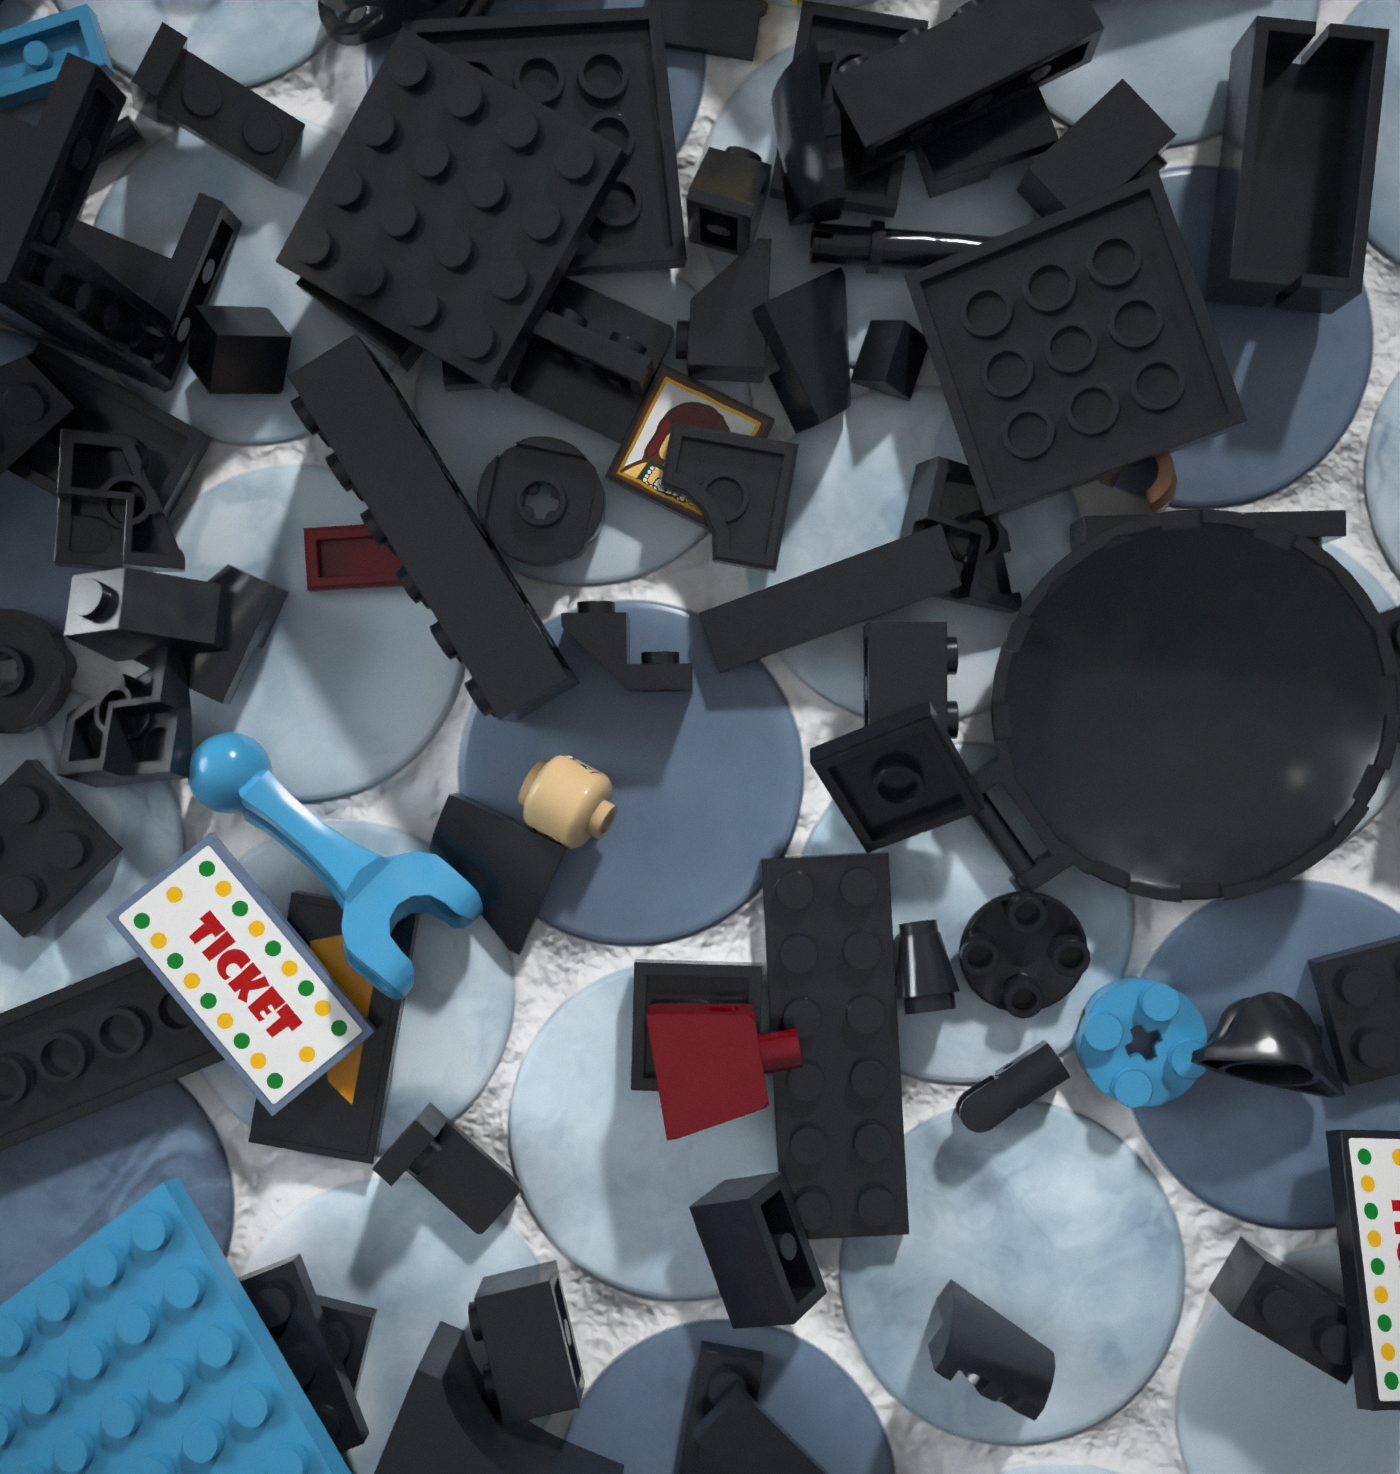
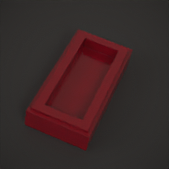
M365 524L303 528L307 590L309 592L402 586L395 570L401 567L403 563L398 555L395 556L390 551L387 545L383 548L378 545Z

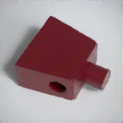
M656 1003L648 1006L646 1019L667 1141L679 1139L769 1106L764 1074L803 1068L796 1028L757 1034L754 1010L751 1004Z

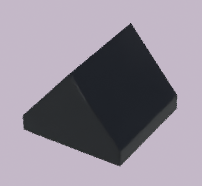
M871 320L850 382L910 401L928 349L924 335L906 320Z

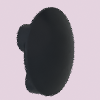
M1034 891L1010 892L985 903L969 919L962 933L959 945L960 966L971 989L990 1005L1007 1010L1014 1017L1023 1019L1033 1017L1041 1009L1047 1008L1063 999L1076 986L1082 974L1089 967L1091 960L1085 932L1076 915L1058 899Z

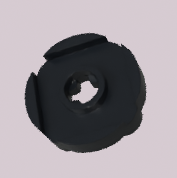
M536 436L516 442V446L507 449L500 457L497 455L487 465L478 486L477 508L489 537L509 557L527 565L548 567L579 558L596 539L605 518L606 496L595 467L577 447L561 439ZM541 485L550 486L552 498L560 501L557 511H548L545 519L534 518V509L525 505L527 494L537 495Z
M0 609V660L10 661L13 658L17 663L16 671L18 672L14 683L6 682L0 688V733L26 734L32 732L37 727L43 726L61 709L69 694L71 680L77 672V662L75 656L67 649L62 636L46 620L26 611Z

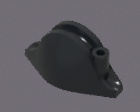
M1266 992L1233 1002L1222 1013L1215 1033L1209 1042L1192 1053V1063L1223 1075L1326 1098L1345 1095L1341 1080L1323 1052L1322 1027L1313 1023L1309 1014L1299 1003L1282 993Z

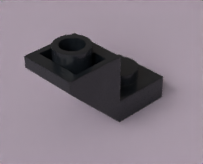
M581 601L577 602V613H561V626L629 692L693 691L692 663H679V652H642L641 664H630V617L626 612H615V602Z

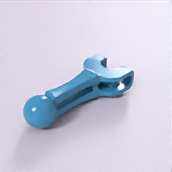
M234 732L220 733L204 740L193 752L189 767L188 783L197 800L216 812L228 814L243 812L245 821L270 835L309 868L330 891L343 910L341 924L342 942L347 964L389 998L395 1000L403 999L414 987L415 970L412 961L400 950L390 936L399 921L410 914L429 913L453 928L463 929L471 925L483 912L482 901L475 888L436 854L413 851L383 857L352 842L322 822L295 799L272 774L271 761L267 752L253 738Z

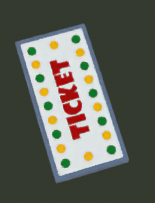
M215 833L208 834L106 916L271 1116H274L377 1030Z

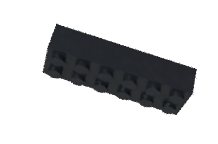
M355 333L289 374L288 378L299 394L297 398L291 401L293 409L306 429L313 436L318 433L328 448L331 447L334 451L325 457L328 466L342 487L347 492L352 489L356 496L368 506L369 509L360 513L362 521L381 548L387 545L390 551L400 558L403 565L395 570L400 583L416 604L422 602L428 610H432L438 621L430 626V630L445 655L450 660L456 657L461 664L464 662L473 678L466 681L464 685L484 716L491 713L494 718L497 717L501 721L517 722L579 684L580 682L489 537L386 367L361 338Z

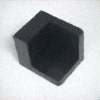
M194 305L187 363L209 394H279L284 388L292 336L268 308Z

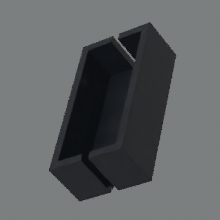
M1256 16L1231 51L1205 301L1262 307L1275 297V309L1332 314L1362 293L1390 29L1330 23L1303 54L1300 64H1295L1292 62L1315 36L1317 22Z

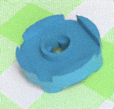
M1131 976L1117 979L1104 985L1087 1001L1083 1009L1085 1014L1080 1021L1079 1032L1076 1030L1075 1050L1077 1058L1090 1081L1103 1093L1118 1100L1121 1104L1130 1108L1154 1107L1166 1104L1183 1095L1194 1084L1196 1078H1199L1206 1072L1207 1068L1191 1062L1193 1051L1207 1044L1208 1037L1205 1023L1197 1007L1181 992L1161 981ZM1139 1025L1145 1032L1155 1031L1156 1041L1151 1044L1152 1051L1144 1057L1138 1052L1128 1054L1125 1047L1133 1041L1130 1030Z

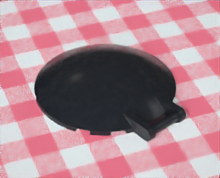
M1213 509L1175 510L1137 518L1099 533L1076 547L1051 568L1024 600L1010 624L1000 649L994 672L991 696L992 729L997 756L971 773L983 795L985 809L972 814L971 817L1012 873L1009 881L1016 891H1034L1072 865L1088 875L1091 874L1102 881L1125 889L1127 893L1155 900L1182 903V900H1208L1216 898L1231 900L1259 893L1280 885L1311 868L1329 855L1350 835L1368 812L1369 807L1367 805L1376 792L1385 769L1390 770L1400 729L1396 679L1399 669L1392 641L1384 622L1366 591L1352 574L1331 554L1300 534L1297 535L1279 525L1262 520L1260 517ZM1001 782L1048 849V851L1034 860L986 794L987 790Z

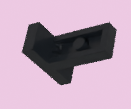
M162 22L131 81L133 108L155 122L158 121L160 115L275 184L306 124L187 51L188 37Z

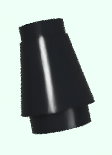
M937 920L899 924L897 999H903L905 1015L955 1009L954 992H959L960 989L941 933L938 932Z

